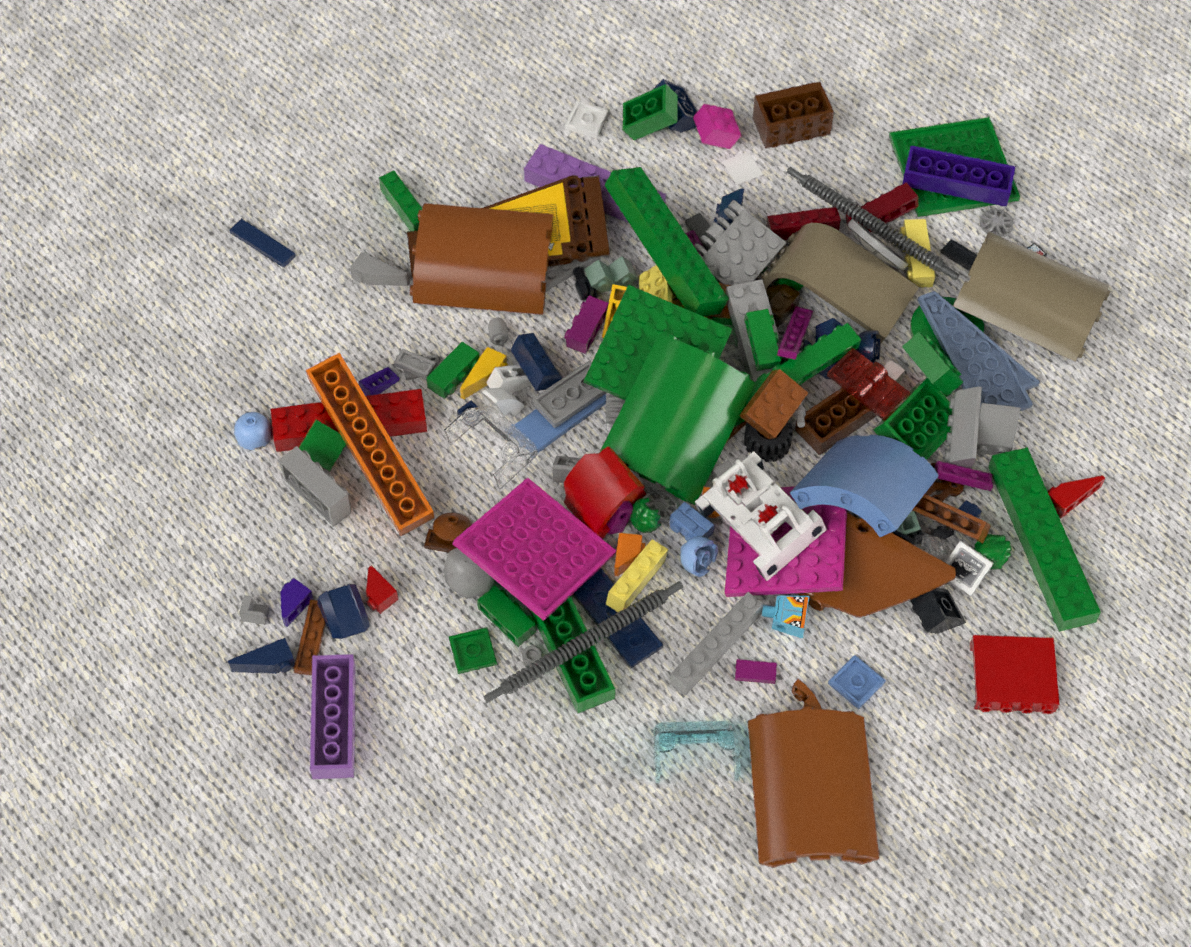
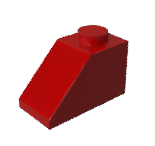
M372 565L368 567L366 603L373 611L376 609L381 614L399 600L398 593Z

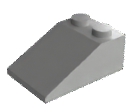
M981 404L977 454L996 455L1012 450L1020 415L1019 407Z

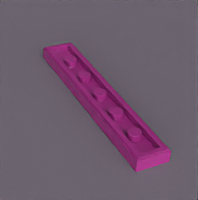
M795 307L779 346L777 356L796 360L812 318V310Z

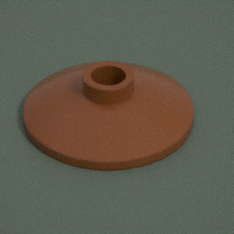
M444 513L434 520L433 531L443 540L454 541L472 524L465 515L460 513Z

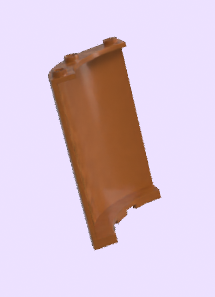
M424 203L422 210L418 212V221L420 222L417 242L413 244L412 255H415L413 285L410 286V296H413V303L543 315L546 297V283L543 281H545L548 269V248L551 244L553 232V214Z
M803 707L801 710L783 711L768 715L759 714L756 718L748 720L759 864L774 868L796 863L797 858L810 857V861L829 860L830 856L841 857V861L861 865L879 860L864 717L855 714L854 711L844 712Z

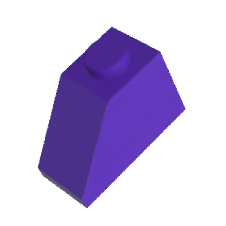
M295 578L285 583L280 591L281 614L284 626L288 627L309 605L310 599L314 600L312 591Z

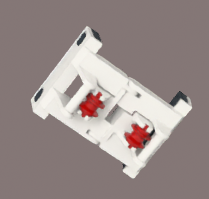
M752 452L742 462L737 459L735 464L718 479H713V486L698 498L695 503L698 511L705 518L716 511L758 553L759 557L753 562L760 575L768 581L827 529L822 518L814 510L807 515L777 484H774V481L763 471L762 459L755 452ZM786 521L793 529L775 543L770 534Z

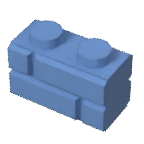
M686 502L670 516L669 524L671 529L675 533L680 532L685 536L686 541L698 536L709 538L714 533L715 525Z

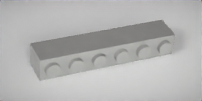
M747 592L671 673L670 684L686 696L762 614L763 603Z

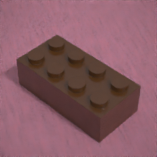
M852 380L807 410L804 417V427H798L796 419L795 431L818 455H821L837 441L846 438L875 418L879 404L855 380Z

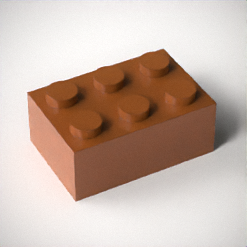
M774 370L769 374L739 416L767 439L776 438L808 392L782 370Z

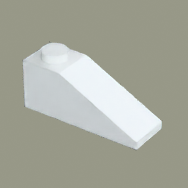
M520 365L495 367L486 382L489 388H501L511 394L532 385Z

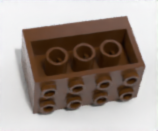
M820 81L754 96L752 119L765 149L775 148L784 144H793L802 140H810L820 136L825 137L831 134L834 111Z

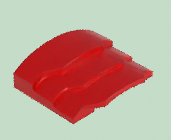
M607 446L600 453L585 454L572 468L564 480L566 495L564 504L577 519L600 538L604 539L610 531L606 523L624 501H634L645 486L611 447Z

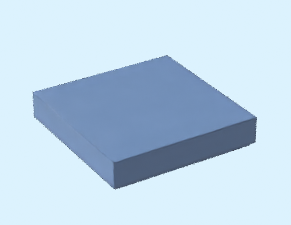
M854 655L828 681V684L857 709H860L886 680Z

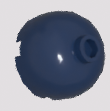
M863 331L858 334L861 338L859 348L851 352V354H854L855 360L863 356L866 360H870L876 368L878 364H875V361L880 359L881 341L876 337L879 331Z

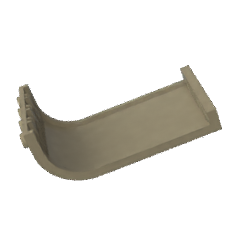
M821 223L806 224L800 228L796 235L792 233L787 240L789 243L788 247L784 246L778 253L780 258L777 259L775 257L770 264L771 271L766 270L760 278L763 280L765 290L773 280L778 278H787L802 284L867 331L878 330L879 334H876V337L880 339L881 343L886 339L919 289L917 285L837 229Z

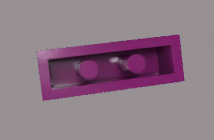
M588 296L586 302H582L579 314L573 318L572 327L567 329L565 333L566 347L587 354L606 319L608 302L592 296Z

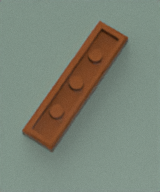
M310 599L293 669L295 674L312 676V656H319L326 623L317 604L318 600Z

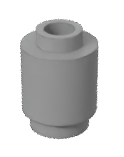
M499 317L491 319L488 325L490 341L495 345H503L508 341L506 323Z

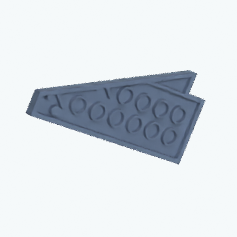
M936 291L918 297L917 301L943 352L949 358L952 365L962 374L959 377L963 381L961 384L963 390L982 387L981 404L1019 407L1020 411L1032 407L1033 403L1026 390L1039 386L1040 382Z

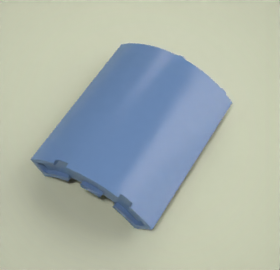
M855 435L837 441L795 486L790 494L800 509L813 505H833L847 509L863 518L876 531L878 536L882 537L898 529L939 475L923 456L920 457L912 451L911 447L900 441L879 435Z

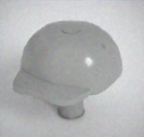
M458 548L448 553L443 570L445 581L453 592L467 599L474 598L490 591L495 583H497L495 579Z

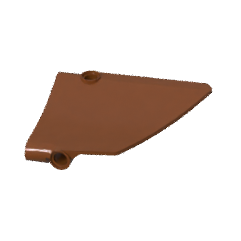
M847 512L843 591L795 594L809 596L808 604L817 611H822L825 607H831L861 618L936 589L954 580L956 572L954 567L893 533L879 537L876 531L863 518L859 519Z

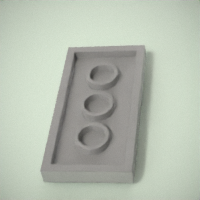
M590 360L531 399V404L554 428L606 394L602 390L583 383L592 364Z

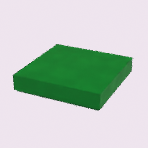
M315 419L299 449L301 451L305 450L314 463L318 462L322 468L330 472L346 443L338 431Z
M487 627L448 637L458 674L497 665Z

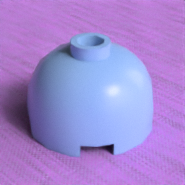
M247 412L241 415L234 426L235 439L241 447L248 450H255L254 448L266 446L271 441L273 435L269 420L258 412Z
M693 537L681 547V564L689 573L697 577L704 576L710 571L706 568L710 565L711 561L714 563L716 561L718 547L712 540L706 537Z

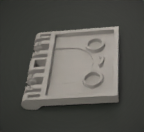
M734 200L728 205L730 209L726 208L724 210L725 215L733 220L731 225L724 218L718 217L716 219L717 222L726 230L724 231L721 226L714 222L706 231V234L715 243L705 235L701 237L702 242L708 245L710 249L706 251L701 245H694L695 249L702 255L701 258L715 279L726 288L755 281L786 245L784 240Z

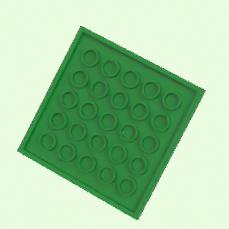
M990 117L894 131L889 134L903 177L911 145L1008 165ZM1014 179L1008 203L1020 200V194ZM912 188L918 195V207L915 208L917 217L995 205Z
M628 285L583 383L626 400L659 334L663 336L670 334L676 337L678 341L704 352L705 350L711 351L719 359L732 329Z

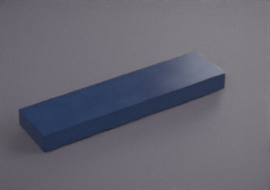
M242 218L230 229V234L283 268L296 257L295 252Z

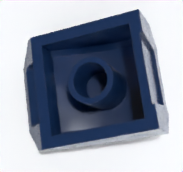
M348 584L325 591L318 597L317 604L333 639H344L365 632L370 627L356 584Z

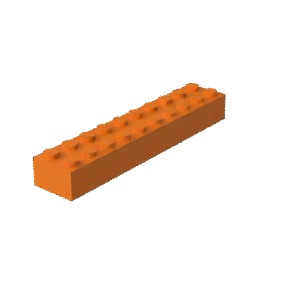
M340 352L307 369L308 380L400 537L434 519L433 509Z

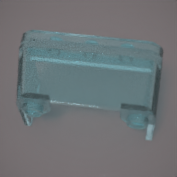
M725 720L664 722L654 727L655 783H660V753L670 752L674 749L675 744L718 743L722 749L732 750L734 781L739 780L741 768L739 742L735 727L731 722Z

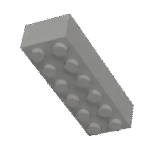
M762 279L728 286L725 291L729 298L726 304L745 371L750 375V379L753 382L757 381L760 375L768 374L772 371V369L756 371L744 322L746 312L768 309L769 314H772ZM774 321L773 330H774V332H777V334H778V331H777V328H776V325H775V321ZM778 335V343H777V346H778V349H779V346H780L781 342H780V338H779V335ZM785 357L781 360V364L786 362Z

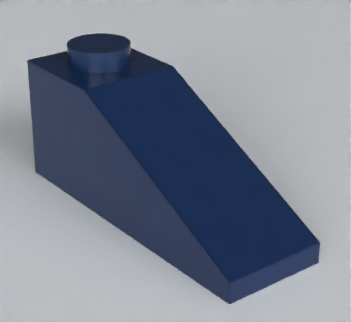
M285 638L228 660L231 672L277 674L279 672H288L295 665L294 657Z

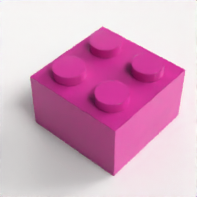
M704 103L693 117L703 144L731 149L741 137L731 109Z

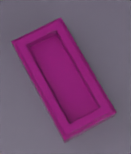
M736 659L735 681L775 684L777 663Z

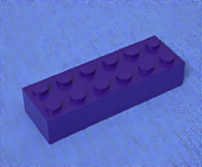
M911 145L902 184L907 182L911 188L1007 207L1016 166Z

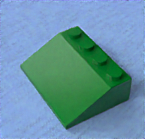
M926 378L916 384L873 431L879 436L892 438L906 444L920 457L923 456L928 460L946 440L947 433H950L951 426H948V417L952 415V409H949L950 401Z

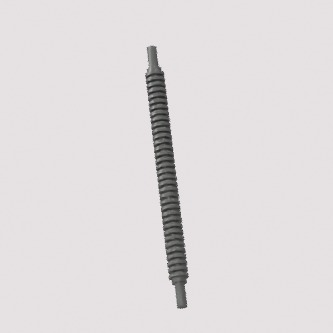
M792 167L787 169L786 173L799 180L802 187L806 188V190L817 195L819 198L821 197L822 200L836 207L845 215L855 219L859 224H863L864 227L867 226V229L886 239V241H890L895 247L898 246L903 252L911 257L913 256L917 261H921L925 266H929L933 271L943 272L954 280L958 279L960 274L947 267L942 258L939 259L934 253L931 254V251L904 236V234H900L896 229H892L891 226L879 218L877 219L871 213L869 214L868 211L865 212V209L846 199V197L827 187V185L816 180L811 175H803Z
M679 581L665 590H655L650 595L638 600L637 603L635 602L628 606V608L626 607L624 610L616 613L615 616L613 615L606 619V621L604 620L602 624H597L593 629L585 631L584 634L582 633L575 637V639L570 640V642L568 641L566 644L558 647L557 650L555 649L548 653V655L539 658V660L531 663L530 666L522 668L521 671L512 674V677L509 676L507 679L502 680L503 683L500 684V687L483 696L485 702L489 703L502 694L506 695L508 693L512 694L514 691L516 692L518 688L521 689L527 683L536 680V677H541L545 672L548 673L550 670L558 667L559 664H563L568 659L570 660L577 656V654L582 653V651L594 646L595 643H599V640H604L608 635L616 633L617 630L619 631L626 627V625L633 623L639 617L641 618L648 614V612L655 610L661 604H665L670 595L684 588L683 584Z

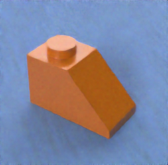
M619 533L614 576L624 573L645 548L646 543H642V535Z

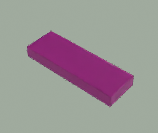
M937 461L935 465V471L939 475L937 479L991 491L993 488L991 473Z

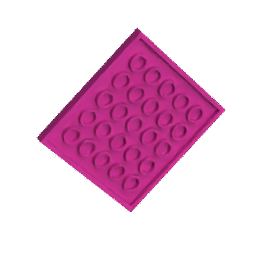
M529 478L520 483L453 542L455 547L543 621L616 553L613 547Z
M795 486L780 487L795 502L790 494ZM813 505L803 508L802 510L807 515L814 510L822 518L827 530L768 581L760 575L753 562L759 557L758 553L730 526L724 593L726 597L744 596L747 592L753 596L843 591L847 509L833 505ZM785 521L770 535L776 543L793 528Z

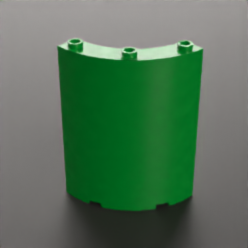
M659 334L600 452L607 446H610L630 470L639 473V477L653 484L657 482L665 487L664 490L681 501L696 505L695 501L700 497L755 382L750 379L749 374L743 371L739 372L716 358L713 352L708 350L704 352L678 341L676 337L667 334V336Z

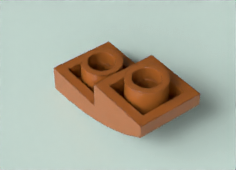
M797 679L792 688L794 697L800 702L804 701L803 707L822 709L813 692L800 679Z

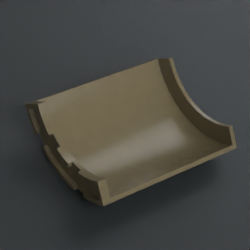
M988 232L968 273L971 278L969 282H964L953 307L1076 362L1077 358H1082L1086 348H1083L1094 322L1098 323L1102 315L1100 308L1103 301L1107 300L1111 291L1108 290V284Z

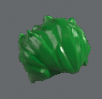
M987 534L983 543L977 541L974 544V550L994 563L990 570L1001 569L1011 556V542L1005 540L1006 536Z

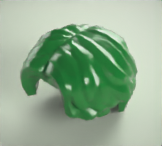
M648 497L640 498L632 505L631 523L635 529L642 533H651L661 526V524H658L660 519L659 510H652L646 505L649 502Z

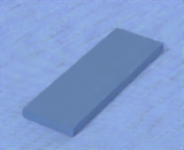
M606 394L556 428L536 409L507 430V434L532 458L606 404Z

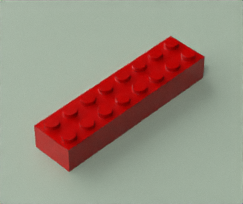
M422 389L366 396L389 437L427 432ZM322 402L271 409L276 452L289 451L296 446L299 448L315 419L338 431Z

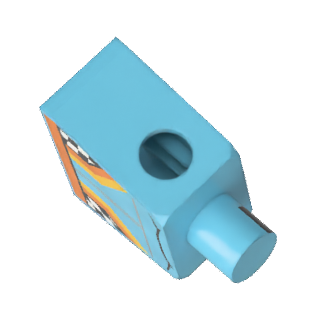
M777 596L775 606L763 605L762 617L773 618L772 629L803 638L809 596Z

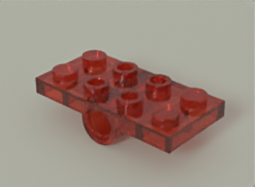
M854 348L827 372V376L883 421L910 396L908 390L888 375L883 365L878 362L872 363Z

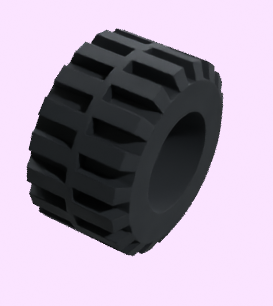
M788 420L777 435V438L768 440L762 438L759 435L761 434L749 423H746L744 435L746 451L755 452L761 459H765V462H769L771 459L775 462L778 457L780 459L784 458V454L787 455L791 447L793 436L792 424L788 423Z

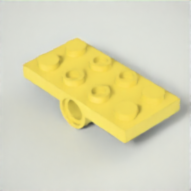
M657 265L639 275L640 290L671 303L673 299L677 298Z

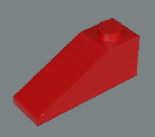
M1101 475L1061 483L1056 488L1054 486L1050 488L1048 494L1060 518L1064 517L1099 490L1103 485L1105 477Z

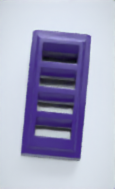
M387 367L359 380L358 385L365 396L377 395L397 383L400 378Z

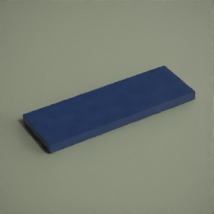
M602 568L572 594L596 625L602 624L604 620L606 621V619L618 613L606 605L608 592L614 586V583ZM640 617L638 620L607 637L630 668L644 661L664 646Z

